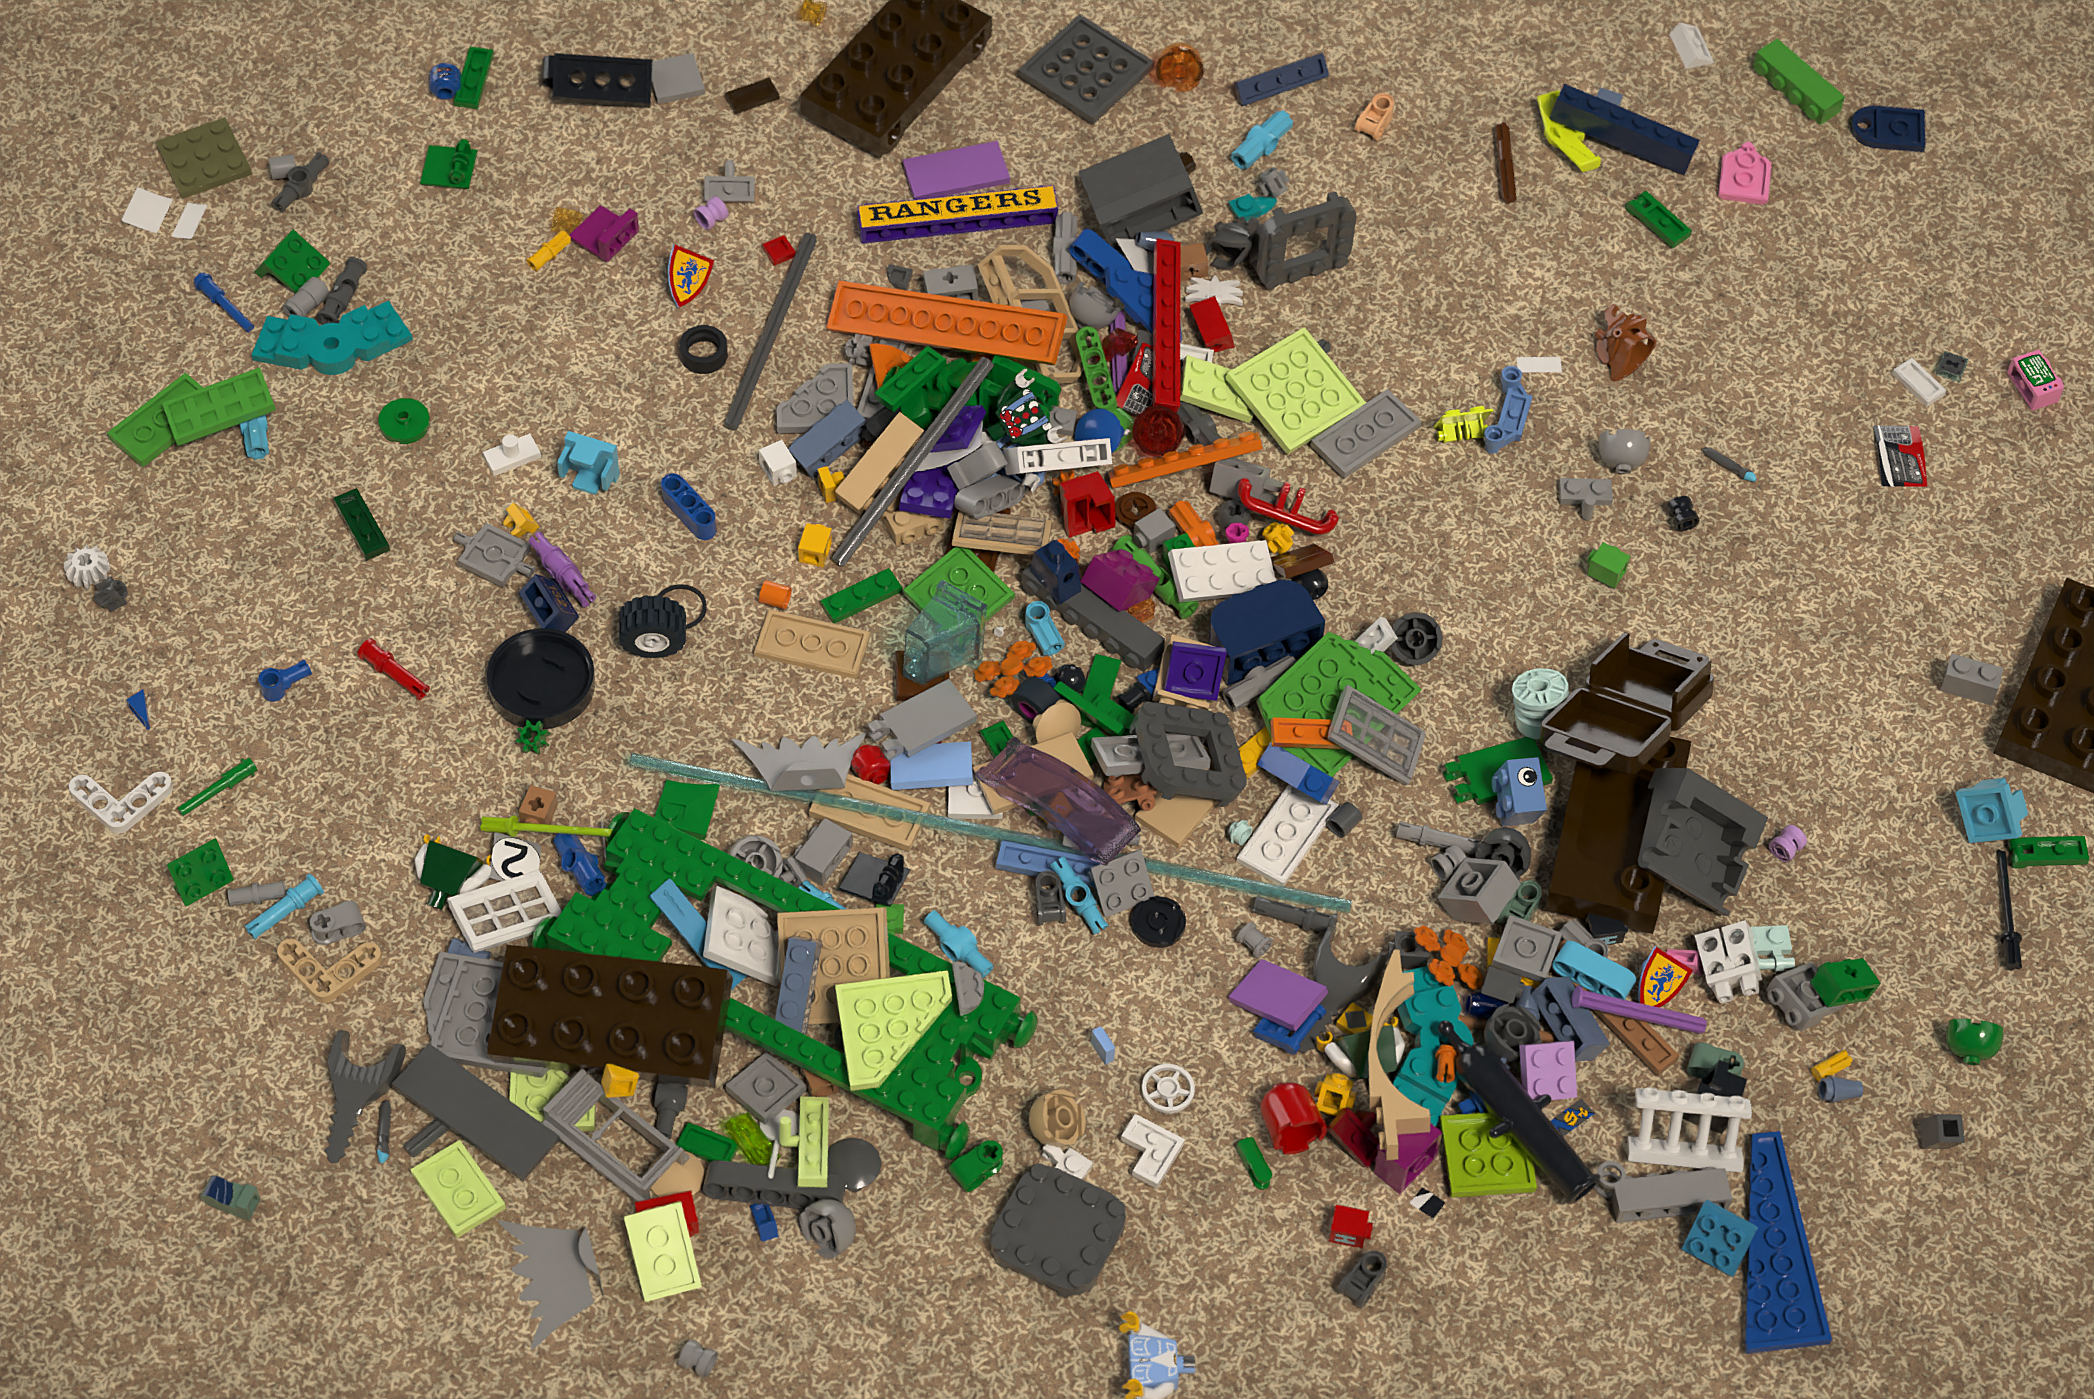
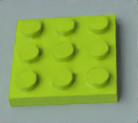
M1491 1113L1440 1116V1128L1451 1198L1536 1192L1537 1185L1533 1160L1510 1134L1504 1133L1496 1139L1490 1137V1129L1499 1124Z

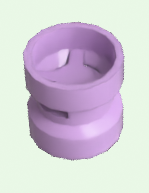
M716 196L709 199L705 206L700 205L694 210L697 222L705 230L711 229L715 226V222L723 221L729 214L725 204Z
M1787 825L1781 831V836L1775 837L1769 843L1771 853L1782 862H1790L1795 857L1796 851L1801 850L1807 844L1805 834L1794 825Z

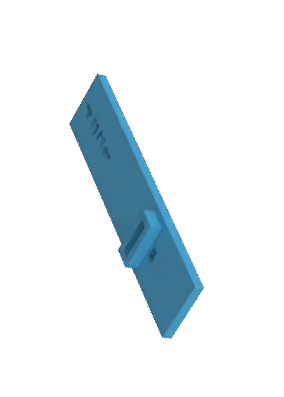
M670 878L649 896L707 967L728 969L733 977L732 989L748 976L703 957L707 922Z

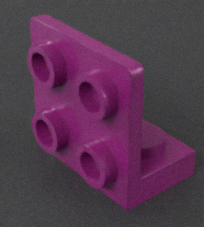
M600 205L570 234L571 240L608 263L639 232L638 213L629 208L623 215L618 216Z

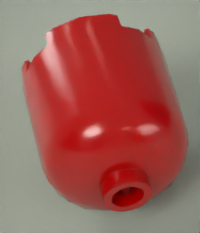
M1295 1082L1278 1083L1264 1095L1260 1104L1261 1116L1275 1150H1282L1284 1155L1298 1154L1309 1150L1308 1144L1316 1138L1321 1141L1327 1133L1326 1123L1311 1093L1305 1086Z

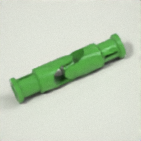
M1130 535L1122 536L1115 543L1112 551L1126 550L1133 555V559L1150 567L1153 570V574L1160 578L1154 592L1167 605H1172L1179 612L1181 619H1187L1193 615L1199 606V602H1179L1174 578L1162 567L1157 566L1153 558L1144 549H1139L1132 542L1133 539ZM1164 578H1166L1168 582L1161 586Z

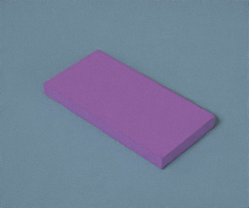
M998 141L903 159V168L914 199L948 196L1010 183V175Z

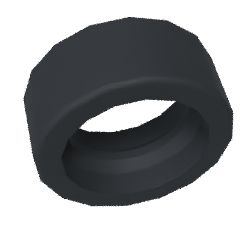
M697 325L689 328L682 334L679 341L680 359L688 370L698 374H710L718 371L725 365L728 358L727 339L718 328L710 325ZM707 341L719 347V350L709 357H697L689 353V348L698 342Z

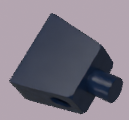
M1053 540L1034 553L1030 572L1059 604L1081 592L1079 565L1067 552L1062 543L1058 542V540Z

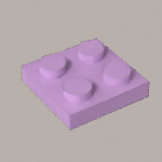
M1574 1041L1519 1045L1522 1086L1532 1099H1538L1544 1094L1550 1095L1552 1100L1577 1098Z

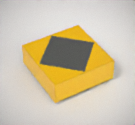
M1352 1002L1337 1020L1336 1027L1348 1035L1364 1032L1371 1027L1373 1015Z

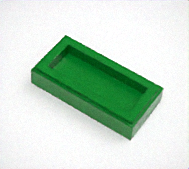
M687 1122L676 1145L707 1162H732L740 1147V1142Z

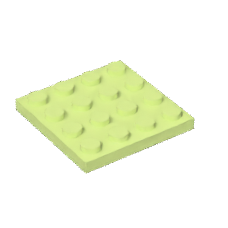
M1305 327L1231 370L1225 377L1287 455L1310 442L1366 404L1364 399Z

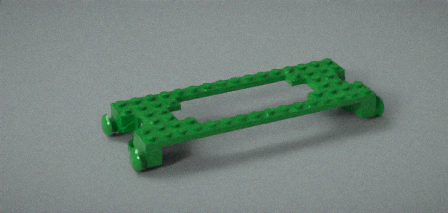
M634 808L631 813H618L607 827L612 832L609 837H605L608 846L605 849L607 861L604 864V869L616 874V881L614 883H607L602 892L596 893L591 899L575 892L558 918L556 916H548L538 924L533 934L532 947L661 962L672 946V939L651 929L662 912L649 896L669 878L682 893L700 902L704 899L714 882L717 881L780 913L842 909ZM888 932L889 967L906 974V976L948 971L952 1001L880 1087L851 1091L845 1054L730 997L725 1025L726 1030L913 1123V1139L937 1151L939 1149L945 1151V1159L956 1158L968 1142L970 1128L967 1123L962 1121L957 1128L954 1125L955 1117L966 1099L973 1096L982 1084V1069L978 1062L973 1059L975 1053L991 1060L1001 1044L1004 1045L1008 1038L1014 1041V1048H1023L1033 1038L1038 1024V1017L1033 1010L1026 1017L1020 1015L1021 997L984 979V997L980 1005L971 1013L960 1016L952 963ZM960 1047V1065L955 1071V1062L951 1060ZM972 1076L975 1082L970 1086H966L960 1083L961 1077Z

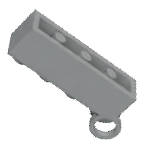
M1606 1161L1597 1170V1174L1601 1176L1599 1183L1604 1188L1614 1190L1612 1193H1606L1600 1189L1599 1183L1594 1187L1599 1196L1611 1199L1616 1223L1699 1214L1706 1199L1726 1210H1729L1732 1202L1725 1168L1706 1167L1700 1171L1693 1172L1678 1170L1672 1174L1660 1175L1659 1173H1651L1644 1177L1632 1178L1626 1176L1625 1169L1621 1164L1615 1161ZM1608 1167L1615 1168L1619 1171L1621 1178L1614 1172L1603 1170ZM1603 1177H1611L1616 1182L1609 1183L1605 1181Z

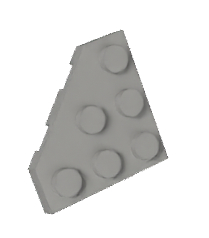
M852 363L826 364L819 370V374L812 380L808 379L794 391L795 395L788 401L780 403L777 406V434L807 433L817 421L823 420L831 413L835 406L842 404L846 400L854 407Z

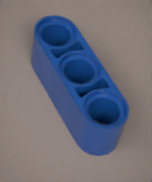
M1084 229L1069 246V252L1073 258L1105 285V270L1109 265L1134 270L1127 259L1090 229Z
M675 473L665 475L661 481L664 503L695 537L700 540L712 539L717 532L715 512L682 476Z

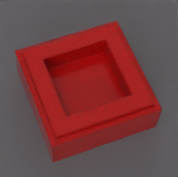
M785 235L762 244V249L773 266L795 257L796 252Z

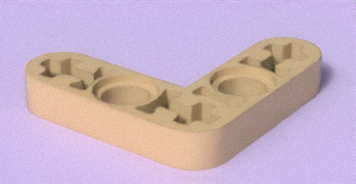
M286 939L277 948L281 964L320 1003L333 1001L375 970L382 962L381 950L378 945L372 942L361 944L327 970L295 939ZM286 950H295V954L298 959L296 963L295 959L290 954L286 955ZM365 953H368L369 955L373 954V955H374V958H373V959H370V958H368V957H367V958H364V954H365ZM357 963H361V969H359ZM305 966L315 968L314 973L310 976H302L300 970ZM344 968H352L355 971L349 978L339 976L340 971ZM319 979L320 983L325 988L329 987L330 991L327 993L325 991L320 992L316 981Z

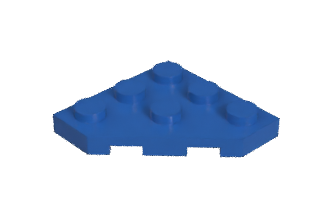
M1109 265L1105 270L1106 291L1113 298L1116 296L1125 305L1124 310L1137 324L1141 322L1150 333H1153L1154 274ZM1180 319V343H1181V342H1182V335H1181V319Z

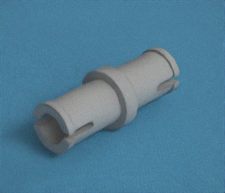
M284 881L259 885L258 882L252 883V886L228 889V900L230 907L254 902L255 905L262 904V901L285 897L286 888Z

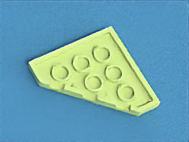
M948 971L835 985L850 1090L880 1087L952 1001Z

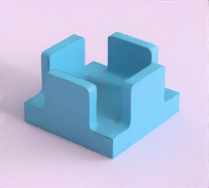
M568 431L564 438L565 448L557 462L559 476L564 478L568 470L572 469L578 471L572 484L574 489L595 495L602 484V489L608 491L611 483H616L620 476L617 445Z
M2005 778L1982 780L1971 788H1962L1956 792L1969 843L2014 839L2022 835L2020 821L2028 815L2022 790H2015L2011 793L2009 783H2006Z

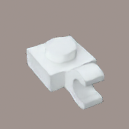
M1045 1145L1042 1149L1044 1153L1041 1157L1056 1165L1055 1168H1059L1082 1180L1093 1167L1092 1161L1072 1148H1069L1066 1153H1063L1059 1147Z

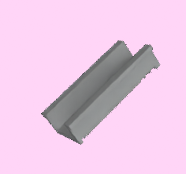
M583 1069L543 1108L545 1120L542 1124L558 1134L560 1141L636 1202L651 1199L649 1188L675 1161L683 1166L690 1158L681 1147L679 1148L618 1098H606L603 1087ZM600 1100L615 1114L598 1131H595L593 1137L590 1138L577 1128L575 1124ZM619 1116L665 1152L642 1178L638 1177L595 1142L601 1138V1134Z

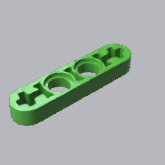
M1083 327L1077 332L1076 341L1094 406L1096 409H1106L1113 413L1118 406V401L1099 334L1093 327ZM1088 336L1091 337L1093 346L1088 348L1086 343V337ZM1092 356L1101 357L1097 364L1091 365L1087 363L1088 359ZM1099 376L1106 378L1105 383L1097 386L1093 384L1094 379ZM1103 393L1106 394L1108 399L1107 405H1103L1101 396Z

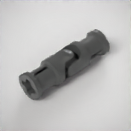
M349 257L346 260V268L343 273L338 275L331 289L332 292L327 295L323 310L317 313V320L322 325L326 323H339L338 318L341 312L347 309L351 298L359 286L360 277L368 270L367 264L363 260L355 257Z

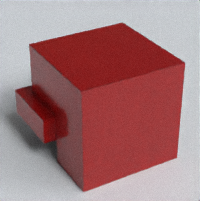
M1098 471L1060 483L1061 514L1064 517V527L1068 538L1092 531L1093 528L1096 533L1116 527L1115 497Z

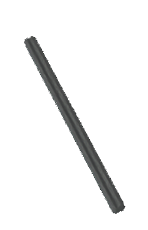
M807 232L801 240L724 421L726 429L735 431L740 425L816 245L817 236L815 234Z
M982 357L833 554L832 560L837 565L845 566L992 370L994 364L988 358Z

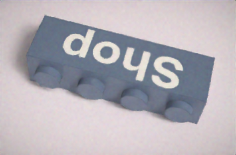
M793 936L789 937L775 1020L807 1035L822 940Z

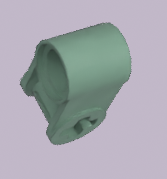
M1532 880L1521 882L1512 899L1509 900L1500 913L1497 923L1507 924L1510 915L1530 922L1540 904L1542 894L1540 885ZM1524 895H1529V896L1533 897L1534 899L1528 900V899H1525L1523 896H1524Z
M1699 1042L1693 1046L1687 1072L1693 1077L1702 1079L1718 1060L1729 1063V1067L1733 1068V1070L1728 1069V1072L1742 1076L1744 1059L1735 1051Z

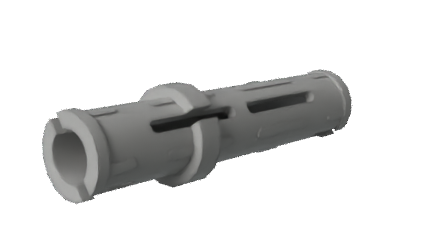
M1399 821L1396 838L1417 842L1419 846H1425L1426 844L1447 849L1455 844L1464 853L1476 856L1479 839L1435 830L1425 824L1424 826Z

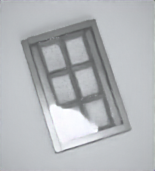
M1346 685L1341 693L1327 739L1404 785H1408L1410 779H1412L1426 735L1424 730L1351 686Z

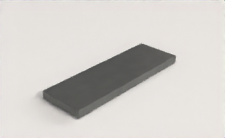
M430 1043L392 1082L393 1089L521 1181H524L560 1141L558 1134Z

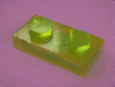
M749 1112L730 1119L724 1127L749 1162L754 1165L770 1166L774 1146ZM778 1153V1155H777V1160H776V1162H777V1161L780 1159V1157H781V1156L779 1155V1153Z

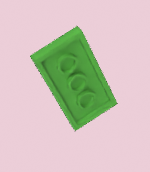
M185 372L108 431V438L141 467L146 466L176 442L162 403L204 387Z

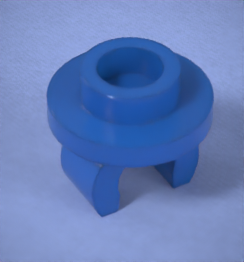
M1468 1091L1471 1098L1458 1104L1462 1114H1473L1477 1110L1479 1113H1485L1484 1105L1471 1091Z

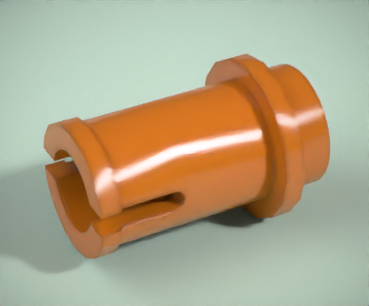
M1442 1045L1435 1053V1057L1438 1060L1436 1078L1438 1081L1443 1082L1444 1074L1447 1073L1446 1083H1449L1455 1079L1454 1069L1458 1054L1453 1046Z

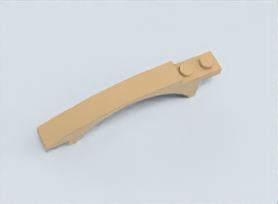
M1400 950L1393 951L1385 970L1374 1009L1369 1046L1370 1112L1376 1111L1377 1125L1383 1124L1384 1132H1379L1380 1149L1386 1150L1387 1160L1398 1159L1397 1134L1430 1132L1429 1109L1414 1103L1396 1089L1385 1075L1376 1050L1379 1034L1388 1017L1402 1002L1414 995V987L1411 985L1414 983V973H1402Z

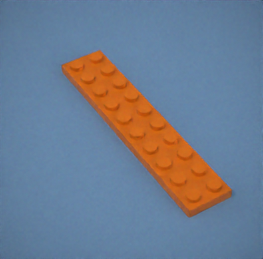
M839 281L826 329L838 333L867 335L877 339L989 356L997 355L1008 359L1055 366L1068 316L1064 313Z

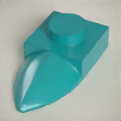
M1249 193L1228 201V208L1235 219L1243 216L1246 221H1249L1251 217L1258 218L1269 212L1275 206L1277 198L1267 196L1252 197Z

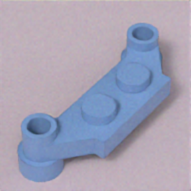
M1507 366L1502 370L1501 383L1502 391L1506 394L1498 425H1490L1484 432V448L1490 454L1497 453L1500 448L1515 440H1521L1533 396L1528 395L1521 384L1522 372L1515 366Z

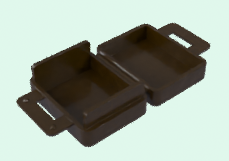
M1624 632L1591 664L1590 675L1586 678L1585 688L1575 689L1541 722L1540 742L1547 750L1593 767H1604L1628 776L1635 775L1669 741L1671 731L1681 729L1712 697L1714 676L1711 674L1712 661L1704 654L1658 639L1648 641L1639 650L1629 646L1630 634ZM1659 652V653H1662V654H1665V655H1668V656H1671V657H1674V658H1677V659L1686 661V662H1688V663H1687L1686 665H1684V664H1681V663H1678V662H1675V661H1672V660H1669V659H1666V658L1657 656L1656 654Z

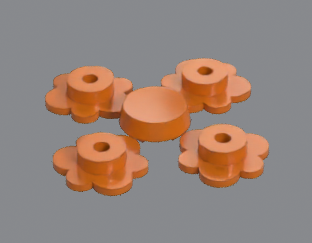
M1026 640L1019 641L1009 647V652L1006 655L1007 658L1002 661L1001 665L999 661H985L974 670L975 680L977 682L990 681L1001 673L1007 676L997 680L994 683V687L990 690L992 696L1004 698L1007 695H1012L1020 684L1018 679L1013 678V675H1016L1023 669L1027 677H1042L1047 673V670L1052 669V660L1049 656L1035 657L1024 666L1022 660L1032 656V651L1036 649V645L1033 642L1028 643Z
M1424 925L1414 929L1416 934L1415 940L1419 945L1424 946L1429 952L1440 950L1444 961L1434 958L1431 961L1432 963L1428 965L1430 972L1435 975L1437 981L1443 982L1447 986H1452L1454 983L1453 979L1455 978L1451 967L1453 966L1457 967L1461 980L1466 982L1471 989L1476 990L1482 987L1483 976L1475 966L1468 963L1466 965L1460 964L1466 952L1469 951V946L1461 934L1447 929L1443 937L1446 945L1440 947V944L1437 942L1438 937L1432 929Z

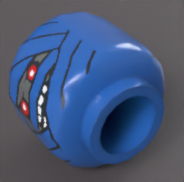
M440 63L433 66L429 74L431 93L444 100L453 98L456 95V91L461 88L459 68L450 63Z

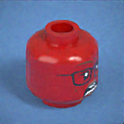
M863 745L853 754L851 767L858 778L878 785L887 779V775L891 770V764L878 746Z

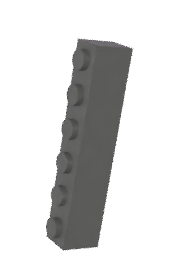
M1031 564L1022 572V587L1030 596L1035 595L1047 604L1050 610H1056L1062 614L1068 623L1076 624L1084 630L1089 638L1097 639L1104 644L1109 652L1117 653L1125 659L1130 667L1138 668L1144 673L1163 654L1165 638L1125 610L1118 611L1083 583H1081L1080 593L1059 604L1030 572Z

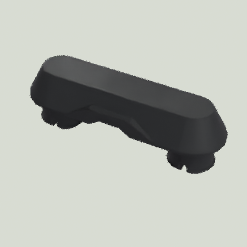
M884 406L866 421V428L862 430L863 438L870 442L879 438L897 414L901 412V406L894 412Z

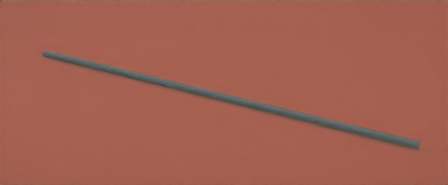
M633 752L629 765L999 842L1003 840L1107 861L1125 855V853L1117 852V855L1104 856L1095 851L1074 850L1069 846H1064L1063 841L813 789L771 791L765 779ZM1144 858L1149 873L1350 913L1352 900Z

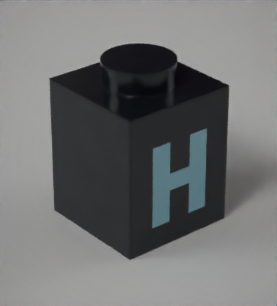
M1587 913L1584 926L1594 939H1600L1607 945L1623 943L1625 934L1628 933V926L1624 925L1623 921Z

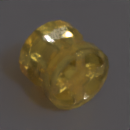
M804 0L800 11V19L803 21L811 20L814 24L821 25L826 14L827 3L824 1Z

